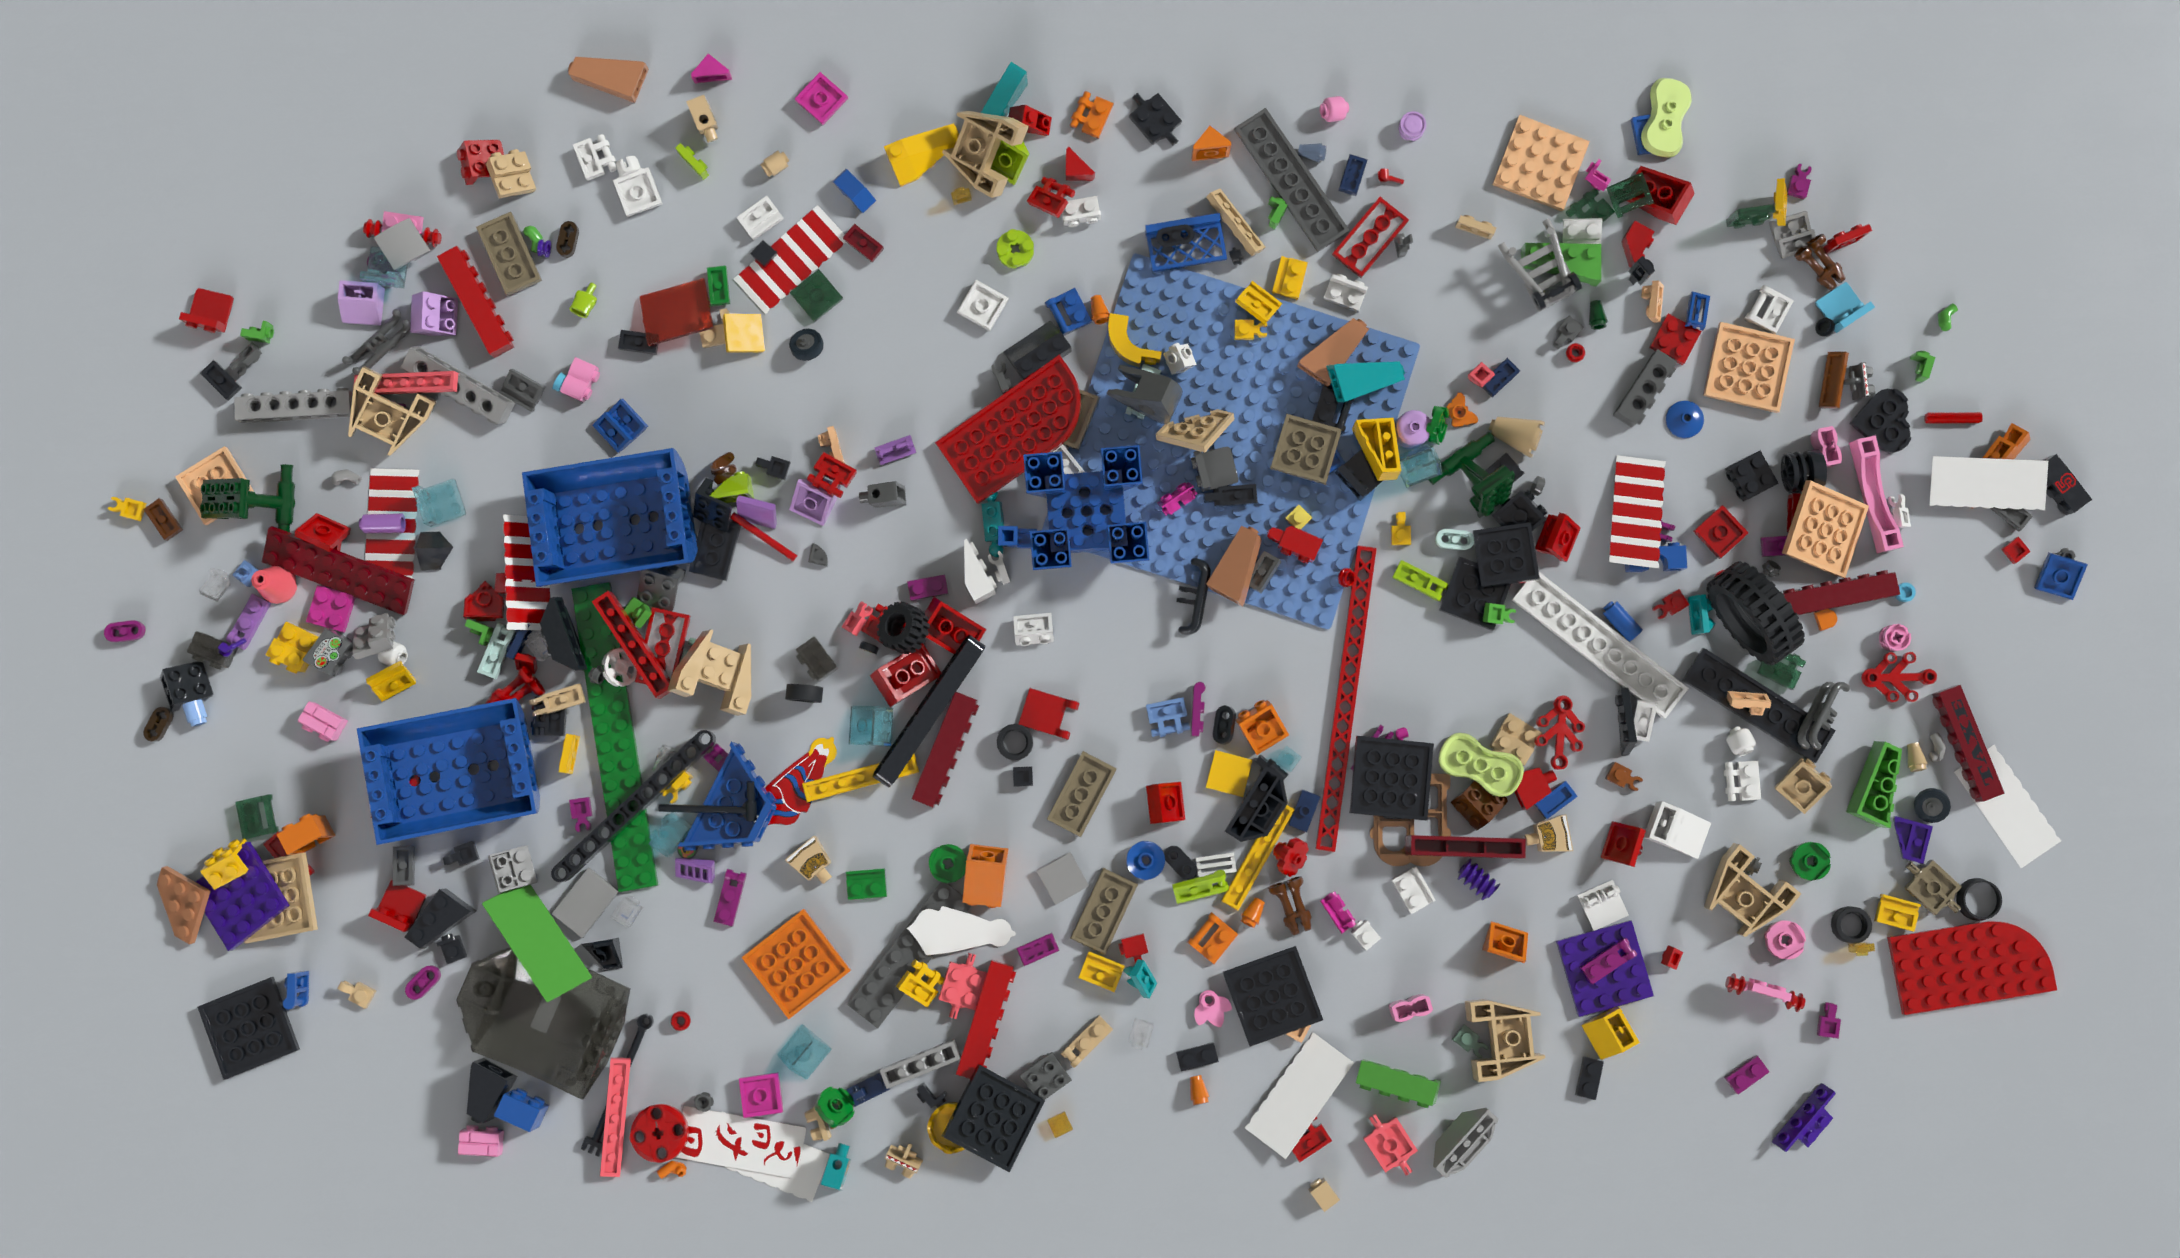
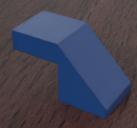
M847 169L832 181L842 194L848 197L862 213L877 201L867 188Z
M998 526V546L1031 549L1030 531H1037V529L1018 528V526Z

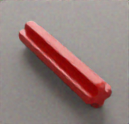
M1980 412L1927 413L1924 416V421L1927 424L1980 423L1983 420V415Z

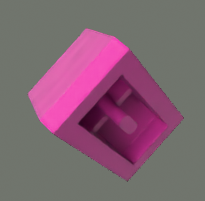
M707 54L691 73L695 84L732 80L729 69L710 54Z

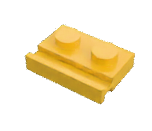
M1785 178L1777 179L1776 192H1774L1775 207H1773V219H1777L1778 226H1786L1787 189Z
M1281 256L1272 293L1298 300L1308 262Z
M1253 281L1235 301L1263 324H1266L1282 305L1279 300Z
M400 660L366 678V682L383 702L415 685L416 679Z
M566 734L558 772L573 774L580 736Z
M1880 894L1881 898L1880 902H1878L1874 921L1915 932L1919 915L1918 910L1921 904Z
M1088 951L1078 978L1115 992L1125 965Z

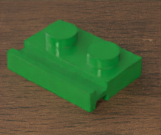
M885 868L846 872L848 900L887 897Z

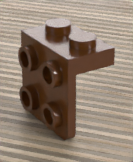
M1474 780L1464 792L1456 796L1450 803L1477 831L1498 814L1507 804L1508 799L1505 796L1499 797L1490 794L1482 785Z

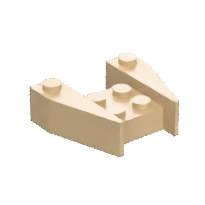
M972 111L958 112L956 115L965 120L954 148L945 149L942 153L975 189L991 198L1001 196L1008 178L990 169L1001 140L1011 146L1022 144L1029 126L1010 117Z
M362 367L353 387L348 436H354L356 429L392 445L387 454L391 456L430 417L437 401L417 393L410 409H407L376 394V388L383 375L367 367Z
M714 630L702 631L674 670L667 691L683 697L693 696L697 682H701L725 691L720 710L736 716L746 715L751 699V644L739 645L738 652L710 642Z
M1733 843L1721 858L1704 907L1713 910L1717 904L1722 906L1743 923L1737 934L1746 937L1789 910L1801 893L1783 880H1779L1770 892L1766 891L1743 872L1755 856L1740 844Z
M1485 999L1465 1001L1467 1021H1488L1492 1058L1471 1060L1473 1080L1478 1082L1499 1080L1545 1059V1055L1534 1053L1530 1020L1531 1016H1540V1012Z

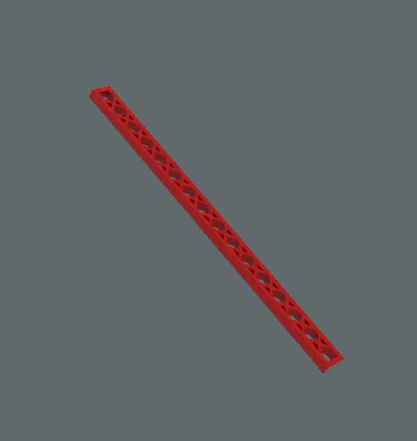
M1358 545L1356 549L1353 571L1356 575V580L1351 586L1315 849L1332 852L1336 850L1377 548ZM1361 551L1371 552V559L1368 562L1364 563L1360 558ZM1363 568L1368 574V579L1364 582L1358 577V572ZM1360 587L1366 593L1365 598L1361 601L1355 595V591ZM1357 606L1363 611V616L1358 620L1352 614L1353 609ZM1357 625L1361 632L1354 639L1350 633V628ZM1352 644L1358 649V654L1354 657H1351L1347 652L1348 647ZM1351 662L1355 667V673L1349 677L1345 671V666ZM1346 682H1349L1353 687V691L1348 695L1342 690V685ZM1346 700L1350 705V710L1343 714L1339 707ZM1342 719L1348 725L1347 730L1343 733L1337 728V723ZM1341 738L1345 748L1338 752L1334 747V743ZM1338 757L1343 764L1342 768L1335 771L1332 767V761ZM1336 776L1340 786L1333 791L1329 785V780ZM1333 795L1337 800V806L1330 809L1326 802ZM1331 815L1335 822L1328 829L1324 824V819ZM1326 834L1332 839L1331 847L1320 846L1321 838Z

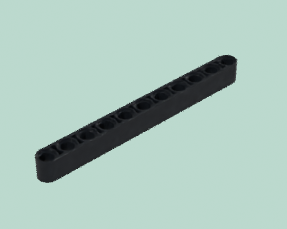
M701 730L553 867L551 871L552 879L556 882H566L576 875L667 790L684 771H687L716 743L715 734L711 731ZM704 734L710 736L708 744L702 743L701 739ZM694 747L696 754L690 758L687 755V751L689 748ZM677 760L682 765L679 771L673 769V763ZM661 774L667 776V782L663 785L659 782ZM648 787L653 791L650 798H647L644 794L645 789ZM634 800L638 803L636 811L630 809V804ZM619 814L624 817L621 825L616 822V817ZM605 827L609 830L607 838H604L601 834L602 829ZM590 841L595 844V849L592 852L587 849V844ZM576 854L580 857L578 865H575L572 860ZM561 868L566 871V876L563 879L558 875V871Z

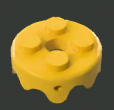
M949 1102L939 1106L932 1113L927 1124L931 1143L946 1154H954L965 1150L942 1137L958 1104L957 1102Z

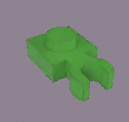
M1485 603L1483 622L1503 624L1504 621L1506 623H1514L1515 620H1511L1509 614L1511 612L1516 613V610L1511 608L1505 609L1506 605Z

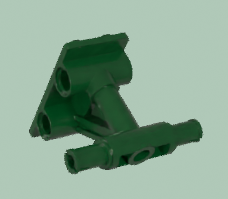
M1487 432L1476 441L1471 440L1463 448L1440 462L1437 469L1426 475L1429 482L1434 485L1443 477L1451 476L1461 469L1474 485L1471 487L1474 496L1469 501L1477 511L1479 518L1489 516L1499 504L1502 506L1510 500L1509 497L1515 473L1513 471L1510 472L1505 465L1489 474L1472 461L1481 455L1484 448L1495 442L1490 432Z
M280 464V481L277 483L276 495L256 494L253 491H249L250 480L244 478L203 480L201 485V518L248 519L249 508L276 509L275 522L278 524V528L290 532L295 507V484L292 482L294 465Z

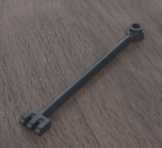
M643 1014L637 1019V1033L626 1058H631L630 1067L645 1032L654 1024V1019L651 1015ZM647 1017H648V1019H649V1024H648V1025L644 1024V1022H643L644 1018H647ZM606 1106L593 1137L586 1136L581 1146V1150L585 1151L589 1144L588 1153L590 1154L597 1147L598 1149L595 1153L597 1157L602 1152L603 1142H600V1138L604 1131Z

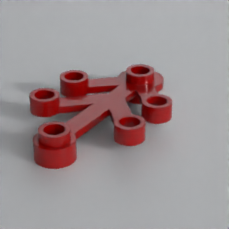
M1893 652L1886 653L1883 656V660L1874 669H1866L1862 673L1861 680L1863 684L1870 688L1876 687L1885 696L1886 700L1891 703L1898 701L1899 694L1896 691H1890L1882 682H1890L1904 695L1906 701L1915 702L1919 697L1918 693L1908 689L1901 681H1920L1924 685H1929L1937 680V674L1932 669L1922 670L1920 673H1901L1908 664L1916 661V655L1913 652L1903 654L1902 660L1889 674L1881 673L1889 664L1897 661V656ZM1908 654L1912 657L1911 661L1907 660ZM1888 655H1891L1893 658L1891 662L1888 660ZM1928 673L1932 675L1931 680L1927 678ZM1871 674L1875 677L1874 681H1871L1869 678ZM1891 693L1895 695L1894 700L1890 699ZM1910 693L1914 695L1912 700L1909 698Z
M1564 695L1558 696L1554 700V708L1544 716H1539L1536 719L1537 726L1543 728L1547 727L1549 721L1558 715L1557 723L1543 735H1538L1534 739L1535 744L1541 747L1545 746L1548 740L1556 734L1555 755L1550 761L1552 768L1555 770L1565 769L1568 765V759L1563 755L1564 736L1570 742V749L1573 752H1579L1583 749L1582 741L1578 740L1573 732H1583L1585 725L1582 721H1579L1571 710L1573 707L1571 699ZM1561 702L1564 704L1563 709L1560 706ZM1566 717L1572 723V731L1566 724ZM1542 718H1543L1544 721H1545V724H1544V725L1541 724V719H1542ZM1577 724L1580 725V730H1577ZM1540 737L1543 739L1542 744L1539 742ZM1575 743L1579 745L1578 749L1575 748ZM1556 759L1559 760L1558 766L1556 765Z

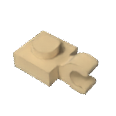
M345 980L344 982L341 981L337 988L342 992L350 994L348 1000L364 1009L369 1006L377 991L361 982H357L354 986Z

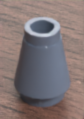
M1322 143L1300 144L1298 155L1320 162V160L1324 161L1327 146L1322 145Z

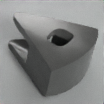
M1119 365L1118 370L1126 378L1138 384L1135 392L1109 389L1107 395L1158 423L1169 424L1183 393L1180 385L1166 376Z

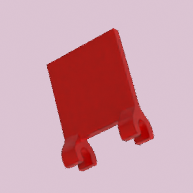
M1029 688L1019 725L1069 740L1070 732L1060 729L1066 708L1078 711L1080 703Z

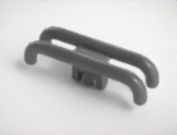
M398 309L392 311L393 316L356 352L349 357L344 356L342 358V362L349 365L359 360L369 349L375 353L362 366L352 369L355 375H359L362 367L371 369L410 331L411 322L404 320L403 327L390 340L385 336L401 318V313Z
M1826 682L1820 687L1798 731V742L1803 749H1809L1810 744L1816 750L1821 749V744L1817 740V734L1821 727L1825 730H1830V724L1834 722L1832 717L1837 716V712L1831 706L1840 689L1845 692L1850 690V686L1845 682ZM1830 689V692H1829V694H1828V696H1827L1825 702H1822L1823 699H1824V697H1825V695H1826V693H1827V691ZM1812 721H1815L1809 733V744L1806 741V733Z

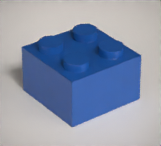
M517 1088L503 1095L494 1116L531 1132L540 1127L549 1105L545 1103L544 1099L534 1096V1098L527 1095V1091Z

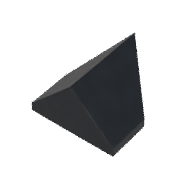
M440 531L420 532L415 551L421 570H441L442 565L453 549V546Z
M619 938L581 944L603 967V971L623 968Z

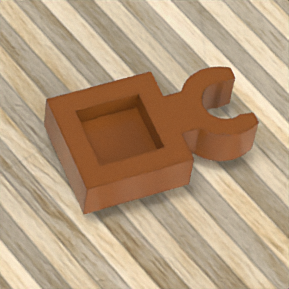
M1613 762L1605 778L1621 788L1628 784L1629 789L1632 791H1638V788L1633 785L1635 780L1638 782L1643 781L1641 777L1630 776L1632 770L1617 762Z

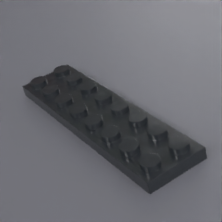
M1705 648L1700 650L1682 680L1806 759L1808 758L1813 763L1818 761L1836 731L1833 728L1825 730L1821 727L1817 734V740L1821 744V749L1816 750L1809 741V733L1815 722L1812 721L1806 733V741L1810 744V748L1807 750L1803 749L1798 742V731L1807 712ZM1728 691L1767 694L1771 701V707L1765 708L1762 716L1751 715L1747 707L1737 709L1731 706L1727 700Z

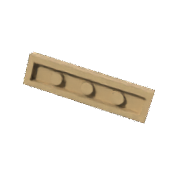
M1221 189L1210 192L1206 198L1210 205L1220 213L1223 222L1229 226L1233 235L1239 239L1244 249L1251 256L1262 252L1266 248Z

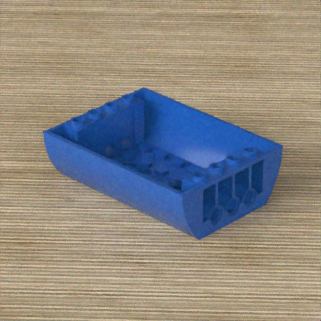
M674 448L522 472L536 587L686 564L695 560L697 542L688 474L681 457ZM652 512H657L659 515L658 520L655 522L650 521V514ZM634 515H639L640 522L633 525L631 518ZM597 521L603 523V527L599 531L594 529V524ZM583 524L584 531L577 534L575 531L576 526Z
M516 698L356 728L376 845L539 812L540 794L527 722L522 707ZM492 760H496L499 763V767L495 771H491L488 767L489 762ZM472 764L479 766V772L475 775L469 772V767ZM437 771L440 774L438 782L430 780L432 772ZM414 775L419 776L421 779L418 786L410 784V779Z

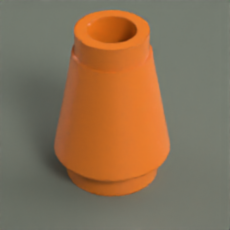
M1101 295L1092 296L1090 298L1092 320L1097 325L1107 323L1110 313Z
M1255 897L1242 913L1241 922L1255 928L1256 924H1259L1265 902Z
M1202 1076L1190 1077V1097L1193 1105L1208 1103V1097L1210 1096Z

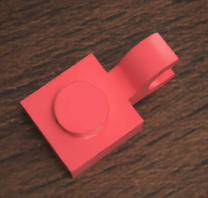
M861 601L855 612L851 611L842 628L857 636L867 621L865 617L870 616L874 609L870 606L866 608L867 604Z

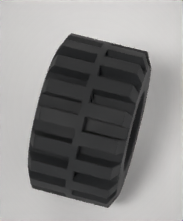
M902 601L901 603L894 602V605L890 604L887 610H883V615L879 617L878 620L880 622L877 624V628H879L877 636H880L879 641L885 647L899 653L909 654V652H916V649L919 650L922 647L921 644L926 642V636L929 635L928 629L930 624L927 623L929 619L925 616L926 613ZM905 624V628H904V630H903L902 633H901V629H902L903 625Z

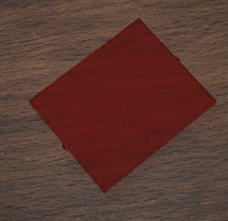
M704 278L639 296L648 346L714 328Z

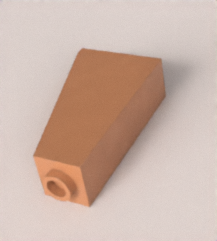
M575 57L574 61L569 64L568 74L573 81L635 103L649 69L646 63L642 61Z
M1353 318L1299 361L1297 367L1324 386L1329 387L1331 380L1326 366L1329 364H1345L1369 328L1366 327V323L1362 320Z
M1250 526L1248 528L1240 527L1206 583L1212 591L1242 607L1246 600L1262 541L1258 535L1259 532Z

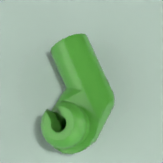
M529 225L524 228L523 233L532 240L531 252L537 253L538 242L542 239V235L536 227Z
M1953 303L1938 314V325L1942 331H1949L1952 327L1951 315L1958 311L1957 306Z

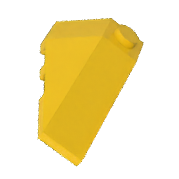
M954 123L906 137L884 146L900 187L918 180L923 176L924 172L932 168L940 158L945 156L942 153L943 150L955 147L959 133Z

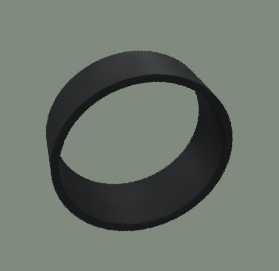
M1972 878L1962 883V887L1956 895V903L1961 907L1960 912L1965 917L1981 921L1994 917L2000 911L2002 895L1996 885L1981 878ZM1979 882L1988 883L1994 889L1997 898L1994 911L1987 917L1974 915L1966 905L1965 898L1968 889Z

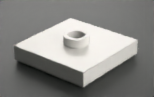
M975 280L957 313L984 329L991 331L1009 298Z

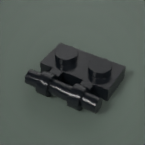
M542 703L532 705L533 712L545 708V705ZM567 709L550 714L546 713L545 722H541V715L533 717V721H531L532 735H540V728H544V735L565 736Z

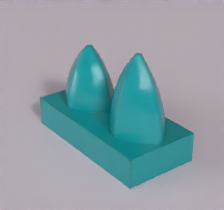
M1706 594L1688 597L1691 634L1710 633V630L1716 624L1708 616V612L1713 610L1711 601L1706 597Z
M1137 959L1134 966H1128L1123 971L1131 977L1127 982L1138 989L1143 998L1150 999L1157 982L1146 962Z

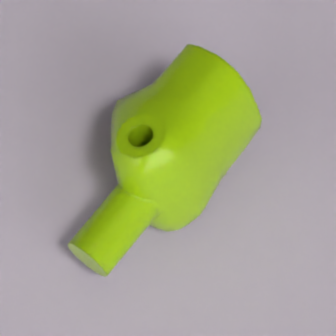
M590 283L586 291L578 290L569 310L577 316L587 318L597 302V298L592 295L597 286L594 283Z

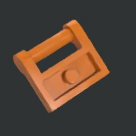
M1211 912L1208 915V920L1187 943L1215 964L1237 937L1238 933ZM1213 924L1219 925L1204 946L1201 947L1198 943Z

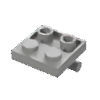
M527 845L488 855L498 893L537 883Z

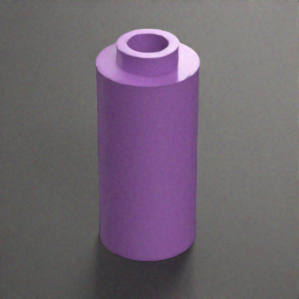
M403 513L363 514L362 518L359 519V528L363 533H403L406 528L405 516Z

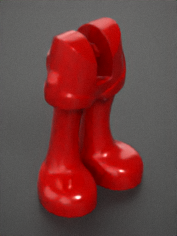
M523 666L518 670L517 677L503 689H496L485 704L513 698L519 701L525 695L532 692L537 696H542L545 694V689L535 676L533 677L531 671ZM525 683V685H524L523 687H521L519 690H517V691H516L515 693H513L512 695H509V694H510L512 691H514L517 687H519L521 684Z

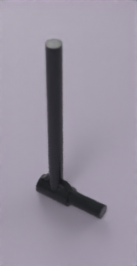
M754 781L746 782L747 800L743 806L659 804L658 809L659 812L743 814L746 821H756L757 803L755 800Z

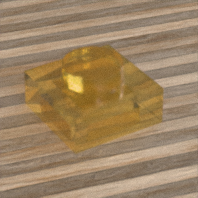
M957 188L951 193L954 205L972 201L969 188Z
M1865 942L1848 944L1849 952L1856 953V956L1869 955L1868 952L1875 951L1874 943Z
M1065 1111L1047 1119L1055 1138L1073 1130Z

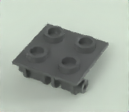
M1053 1052L1047 1053V1056L1037 1060V1063H1033V1066L1026 1071L1023 1070V1073L1020 1074V1077L1032 1093L1044 1100L1072 1081Z

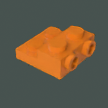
M1268 700L1258 701L1255 703L1254 709L1249 712L1248 710L1240 712L1238 714L1239 718L1235 720L1256 755L1289 736L1276 710Z

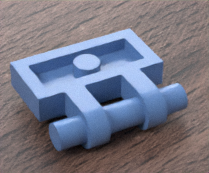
M1184 697L1146 705L1149 724H1158V728L1151 729L1152 737H1165L1166 734L1175 732L1180 734L1185 730H1190L1189 722L1181 723L1180 720L1182 717H1187ZM1174 719L1175 725L1164 727L1163 721Z

